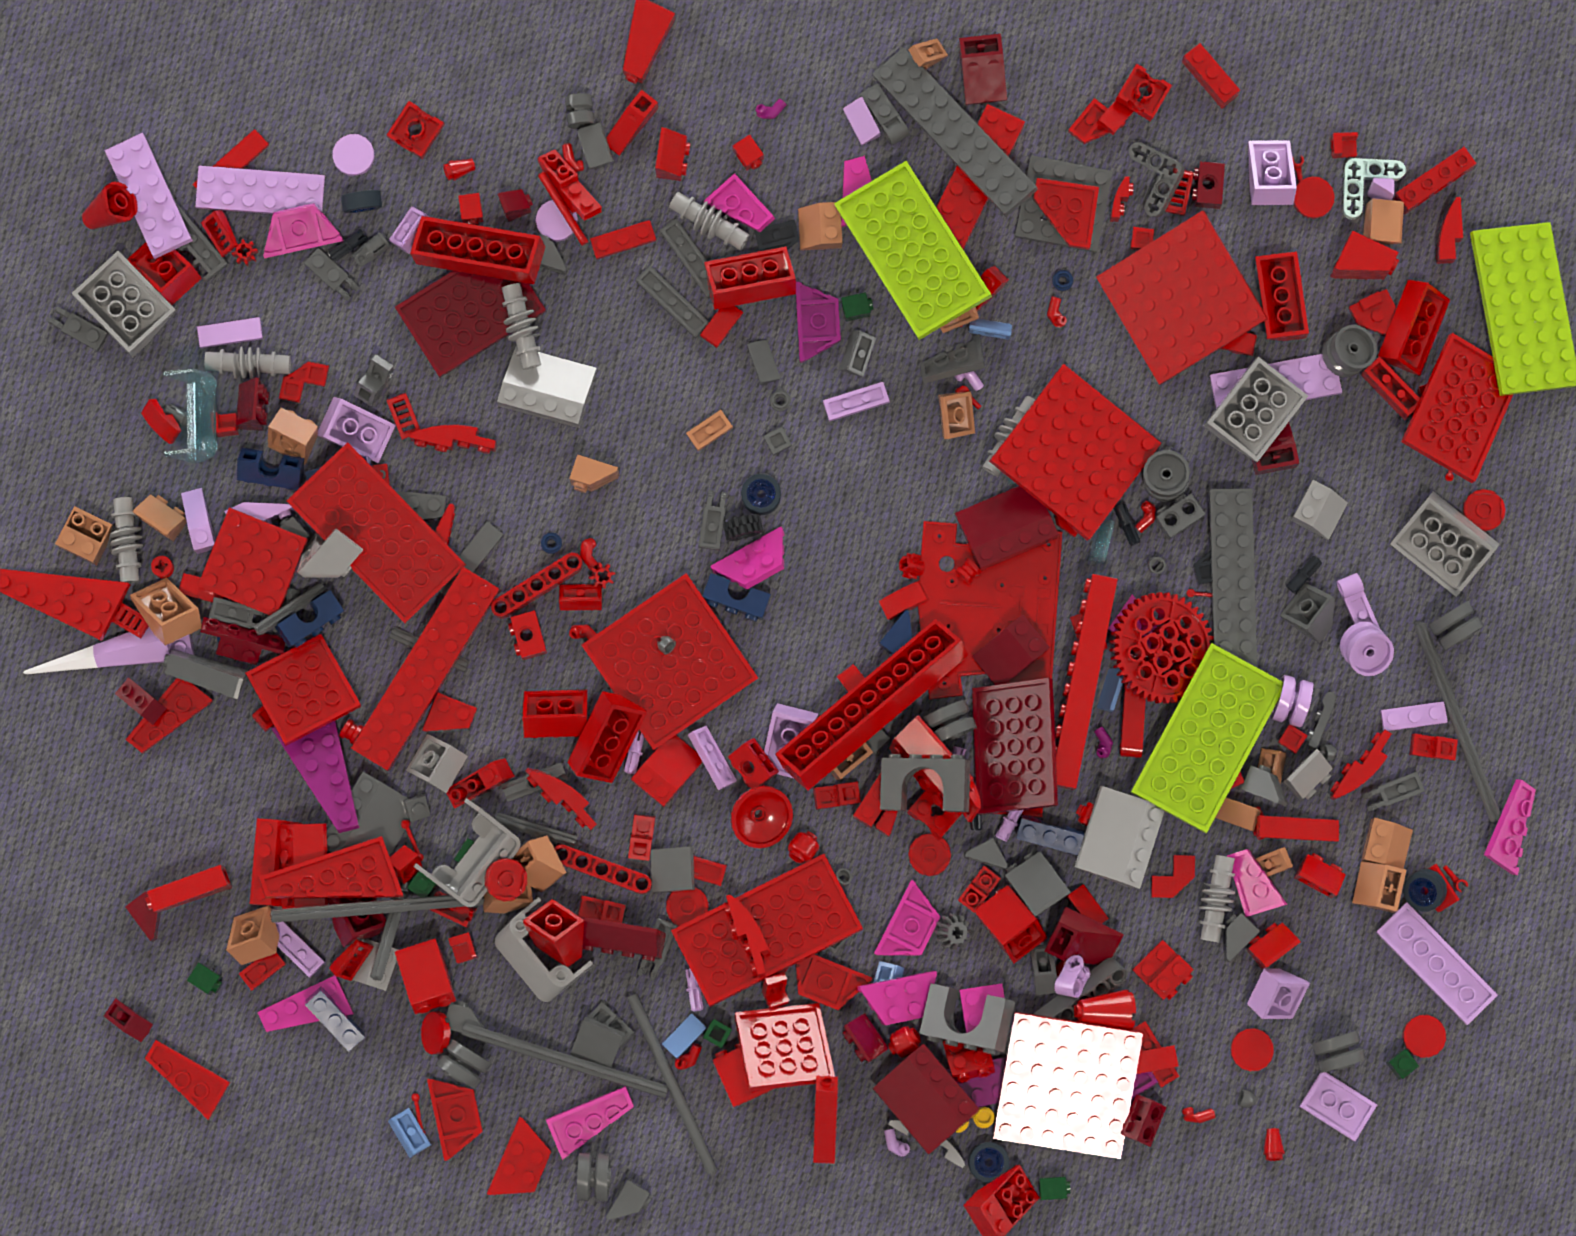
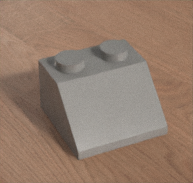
M1312 480L1291 521L1329 540L1348 502L1332 489Z
M427 734L406 771L447 793L468 756L451 745Z
M1316 749L1287 777L1283 784L1300 801L1304 798L1308 800L1316 792L1314 787L1319 782L1323 785L1331 777L1329 772L1333 768L1322 753Z
M368 939L363 940V942L372 944L374 948L352 980L389 992L398 966L395 951H398V949L391 948L383 979L375 981L370 977L379 943Z

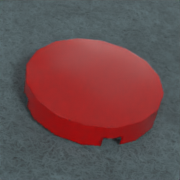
M1311 176L1297 184L1294 208L1302 216L1316 219L1323 217L1331 210L1335 195L1333 188L1326 180Z
M1481 489L1467 497L1462 512L1466 518L1486 532L1500 525L1505 517L1506 508L1502 498L1494 491Z
M923 834L913 841L908 856L911 866L919 874L935 876L943 872L949 865L951 851L945 839L941 838L939 840L933 834Z
M502 858L493 862L487 869L484 877L488 893L495 899L504 902L516 899L525 891L527 885L525 869L518 861L510 858Z
M696 887L695 890L673 891L667 899L666 905L668 917L677 926H681L708 912L709 908L707 897Z
M429 1012L422 1022L421 1040L424 1049L429 1054H442L444 1052L443 1049L447 1048L450 1041L449 1022H446L445 1018L447 1017L442 1012Z
M1419 1015L1412 1018L1403 1030L1404 1045L1412 1055L1420 1058H1429L1438 1054L1446 1042V1031L1443 1024L1437 1018L1430 1015Z
M1255 1028L1245 1029L1239 1032L1232 1040L1231 1057L1234 1063L1241 1069L1259 1071L1265 1068L1272 1060L1274 1053L1273 1043L1270 1037L1263 1031Z

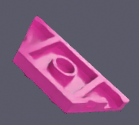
M314 203L273 212L263 256L264 258L336 243L343 241V237Z
M780 526L711 565L713 573H719L725 576L726 579L731 580V582H736L739 586L749 589L783 570L784 531Z
M910 881L874 953L875 955H922L940 916L914 881Z
M937 971L857 986V988L868 1001L870 1008L876 1012L877 1018L882 1025L923 1018L930 984L935 983Z

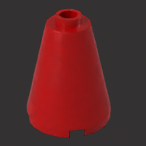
M111 182L107 184L82 213L83 223L89 229L94 230L130 221L138 211L135 195L133 193L130 194L127 190L128 187L123 183Z
M1121 990L1082 999L1074 1006V1016L1077 1017L1079 1022L1133 1030L1135 1020H1132V1013H1136V1003L1133 993L1129 992V990Z

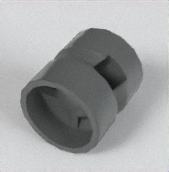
M578 93L565 97L566 110L570 112L567 114L568 128L581 129L594 124V114L590 111L593 108L592 95Z

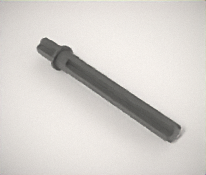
M411 879L405 884L398 880L403 897H393L392 900L409 897L407 887L411 883ZM402 912L388 913L370 977L375 981L383 979Z

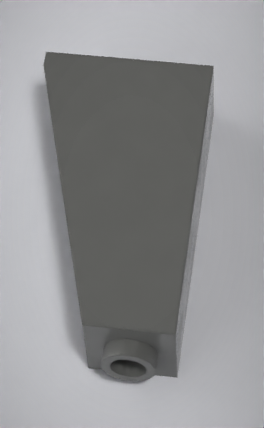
M172 649L170 655L166 654L163 666L166 667L165 674L238 699L246 669Z

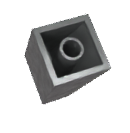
M1033 851L1023 858L1025 862L1018 866L1015 863L1007 868V874L1004 878L1019 899L1037 917L1071 892L1041 852L1035 854Z

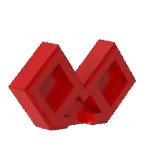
M307 362L293 373L288 374L283 378L279 399L300 403L304 383L325 387L329 366Z
M1173 855V876H1151V898H1173L1195 877V856Z

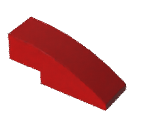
M1461 197L1455 198L1441 225L1436 249V264L1453 263L1456 260L1455 242H1461L1463 239Z

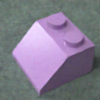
M1264 969L1251 993L1247 1005L1262 1019H1293L1310 983L1281 969Z

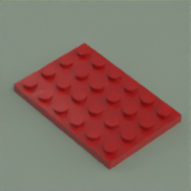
M1454 333L1449 334L1401 441L1403 444L1470 483L1476 481L1513 397V394L1500 396L1493 356Z

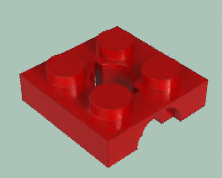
M1136 64L1115 100L1151 121L1172 85L1163 79H1153L1144 67ZM1147 86L1149 96H1143L1140 102H1138L1137 100L1141 95L1139 88Z
M408 101L386 136L423 159L445 124L435 116L428 115L417 105ZM420 123L422 127L421 132L411 136L409 133L410 127Z
M925 791L907 813L915 820H920L926 824L931 833L940 840L959 819L962 812L943 811L942 815H934L932 817L931 807L936 804Z

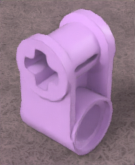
M1071 956L1065 962L1055 982V992L1057 994L1078 998L1082 994L1091 973L1089 968L1084 966V960L1081 956Z

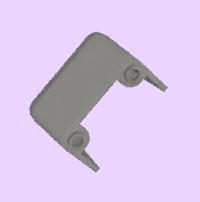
M337 528L325 541L316 532L306 544L297 573L304 578L345 577L351 569V563L363 549Z
M466 798L464 802L478 812L472 822V828L479 837L454 870L447 865H440L430 874L417 863L414 867L464 906L473 907L478 904L487 892L484 877L489 866L498 859H512L520 848V840L488 813Z
M538 897L496 935L495 945L537 998L543 1002H550L590 970L594 964L590 960L574 974L564 965L556 966L550 972L523 940L529 934L523 924V920L543 903Z

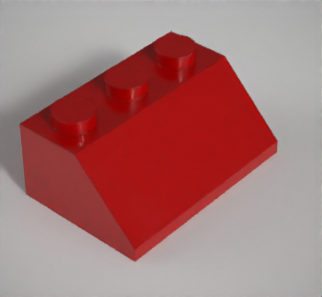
M588 690L524 691V738L580 737L588 721Z

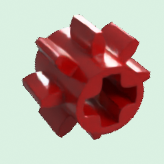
M242 239L241 243L235 247L236 251L232 252V256H238L237 264L243 261L248 266L251 260L257 261L254 254L259 251L256 248L252 249L254 246L253 241L247 244ZM243 249L248 250L246 254L247 256L242 255V253L244 252Z
M907 553L906 556L900 559L899 570L903 571L902 577L917 579V576L923 574L925 564L923 561H920L921 555Z
M598 562V567L595 569L590 567V570L593 572L588 578L595 580L593 586L597 587L600 583L602 588L606 589V583H614L611 580V575H614L615 572L608 570L610 568L609 564L602 567V564ZM599 571L602 573L604 572V575L606 576L605 579H602L597 575Z
M1087 802L1086 806L1080 804L1076 812L1079 816L1078 822L1088 826L1094 804Z

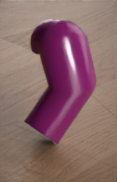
M779 98L772 107L759 104L755 111L761 119H774L787 105Z
M1102 726L1094 731L1100 741L1096 754L1099 758H1107L1111 753L1113 741Z

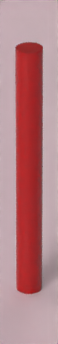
M545 172L538 175L539 179L581 246L589 242L549 177Z

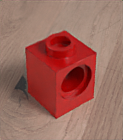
M750 134L732 146L733 152L746 170L750 168L754 170L762 165L764 154Z
M480 194L458 195L462 223L479 225V222H484Z
M406 845L390 857L397 879L403 884L418 873L419 870L414 867L416 863L422 867L419 855Z

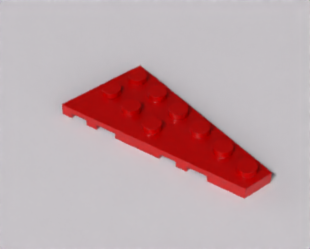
M0 569V593L100 641L106 635L131 586L127 582Z
M382 836L259 876L266 899L403 897Z

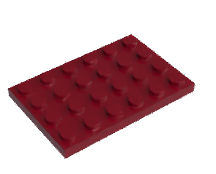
M458 271L448 273L395 306L396 311L439 378L511 334L506 332V329L511 325L504 324V320L509 318L507 307L502 305L505 302L502 287L520 283L523 297H527L525 302L526 309L534 310L533 313L528 315V318H537L546 312V309L528 283Z
M1044 678L972 688L973 719L977 726L974 729L976 788L981 802V808L977 814L986 815L1058 806L1053 679Z

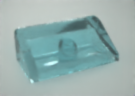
M1104 520L1094 533L1088 561L1102 565L1105 563L1115 524L1114 521Z

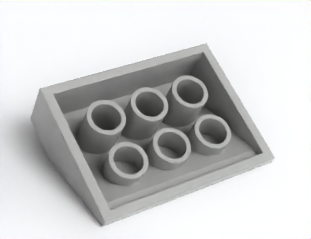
M119 251L72 292V295L132 358L152 340L176 311Z
M516 346L497 400L498 406L580 428L597 368L538 352L541 365L523 370L520 356H516V352H518Z
M1257 357L1203 426L1228 445L1253 461L1258 462L1307 399L1308 395L1260 357Z
M1434 491L1390 543L1456 597L1499 546L1498 542Z
M1100 786L1075 868L1126 887L1140 889L1165 811L1147 800Z

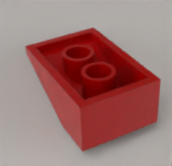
M147 242L127 259L171 305L202 279L192 264L176 250L154 259Z
M675 735L657 748L634 774L631 781L665 808L703 762L694 749Z

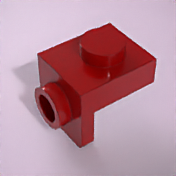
M784 972L764 978L762 994L770 1009L789 1003V998L785 992L787 977Z

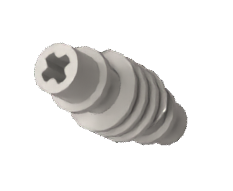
M680 192L675 194L669 208L680 214V219L687 218L694 223V231H698L701 228L700 234L703 236L708 233L707 238L709 240L717 236L724 241V245L730 244L740 251L743 249L750 234L740 229L738 223L732 224L728 222V214L721 218V209L716 214H714V205L709 210L706 209L708 201L700 205L695 202L693 196L688 198Z
M520 283L502 287L505 300L502 305L507 307L509 318L504 320V324L511 325L506 329V332L513 333L508 337V340L516 342L518 349L516 356H520L523 370L538 367L541 365L538 351L541 349L540 346H536L534 338L540 334H532L534 330L538 329V326H530V323L534 322L536 318H528V315L533 313L534 310L526 309L525 302L527 297H523Z
M240 347L238 354L236 352L225 353V350L221 349L220 352H206L204 366L205 371H219L220 375H223L224 372H233L235 379L239 378L240 373L243 379H246L248 374H250L251 379L256 378L257 373L259 378L261 373H271V376L275 377L276 374H290L291 356L277 355L275 351H272V354H261L259 347H257L255 354L252 353L251 347L248 348L247 354H244L243 347Z
M1026 396L1020 407H1015L1014 411L1016 413L1013 418H1004L1003 423L1005 426L1000 425V432H996L994 435L997 439V444L993 450L987 452L989 457L982 466L988 473L996 477L1001 473L989 460L1035 399Z
M132 498L113 499L114 513L111 514V518L115 519V528L112 529L114 532L109 534L110 538L115 539L110 542V545L115 548L111 550V554L118 556L119 564L116 565V569L119 570L120 582L137 583L140 582L138 568L141 567V563L138 562L137 554L140 552H137L136 549L143 547V544L135 543L136 540L142 539V536L135 535V532L142 530V528L135 527L134 517L136 515L133 513Z
M1216 855L1214 868L1209 871L1212 873L1211 884L1204 883L1210 889L1202 890L1209 897L1201 898V901L1206 903L1207 906L1199 907L1206 910L1204 921H1200V924H1203L1200 938L1202 940L1220 942L1222 928L1225 929L1226 925H1223L1224 912L1232 911V908L1228 907L1226 903L1234 902L1227 895L1235 894V891L1229 889L1231 877H1235V874L1232 873L1235 858Z

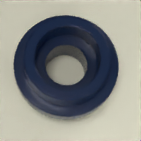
M1060 270L1053 276V286L1059 291H1067L1073 285V276L1066 270ZM1065 278L1067 283L1060 284L1059 279Z
M547 533L541 539V547L546 553L555 554L561 549L562 540L556 533ZM549 540L556 542L554 547L548 546Z

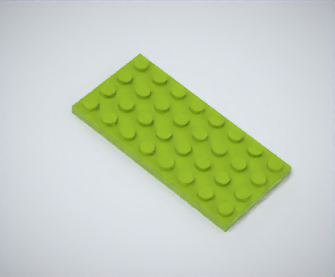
M907 161L834 203L918 340L992 297Z
M1551 223L1492 228L1470 232L1500 396L1576 387V356Z
M1211 643L1131 793L1149 801L1163 811L1206 834L1279 700L1283 682Z

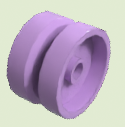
M1359 622L1352 625L1344 632L1340 640L1342 656L1358 674L1374 676L1382 673L1393 659L1394 648L1392 642L1373 623Z
M1283 675L1280 680L1283 682L1281 696L1271 713V720L1283 722L1289 713V724L1302 727L1311 703L1313 682L1302 680L1296 687L1295 677Z

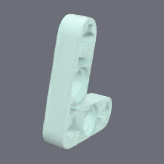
M1360 158L1348 160L1344 167V216L1353 220L1362 213L1364 179L1385 178L1398 181L1405 174V165L1397 160ZM1356 164V168H1359V170L1355 173V179L1348 180V178L1352 177V170L1348 167ZM1371 165H1378L1381 170L1380 174H1371L1369 171ZM1384 165H1387L1386 169L1389 170L1397 166V169L1401 170V172L1397 176L1394 175L1393 171H1387L1386 175H1383L1385 171ZM1356 184L1359 192L1357 194L1349 193L1348 185ZM1347 198H1359V201H1354V208L1358 209V211H1355L1354 214H1351V211L1347 210V208H1350L1351 206V200H1347Z

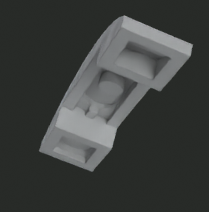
M899 1120L889 1121V1126L905 1135L908 1134V1130ZM947 1140L943 1142L941 1146L947 1149L944 1158L963 1168L965 1163L957 1150Z

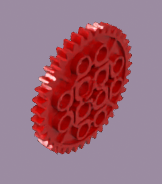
M1162 592L1150 593L1148 596H1140V599L1133 600L1134 604L1130 603L1127 605L1128 609L1122 610L1124 616L1117 617L1120 623L1113 625L1117 629V631L1111 632L1115 639L1110 640V643L1114 644L1115 647L1109 649L1115 653L1111 660H1117L1113 668L1120 669L1116 675L1124 676L1121 683L1128 682L1127 689L1134 688L1133 694L1137 695L1140 693V699L1147 697V702L1155 701L1156 704L1161 702L1163 704L1175 703L1177 700H1181L1211 644L1209 641L1214 638V636H1208L1212 629L1205 628L1208 620L1202 621L1201 618L1204 614H1196L1198 607L1191 608L1192 602L1185 603V597L1178 599V594L1170 595L1169 592L1164 594ZM1154 610L1158 614L1157 620L1154 618ZM1181 619H1182V620L1184 621V623H1185V624H1184V628H1182V626H1181V624H1180V620H1181ZM1137 621L1141 623V630L1137 627ZM1152 626H1157L1152 631L1153 633H1148L1149 631H1151L1150 629L1153 628ZM1164 629L1168 632L1167 638L1164 636ZM1191 637L1194 639V646L1190 643ZM1148 639L1151 641V648L1147 646ZM1174 648L1178 651L1177 657L1174 655ZM1131 649L1135 653L1134 659L1130 655ZM1158 658L1161 660V667L1157 664ZM1172 663H1177V664H1175L1174 667L1172 668L1173 670H1168V669H1170L1171 666L1173 665ZM1184 666L1188 669L1187 675L1184 673ZM1141 668H1143L1145 672L1144 678L1141 676L1140 673ZM1168 676L1171 678V685L1167 683Z

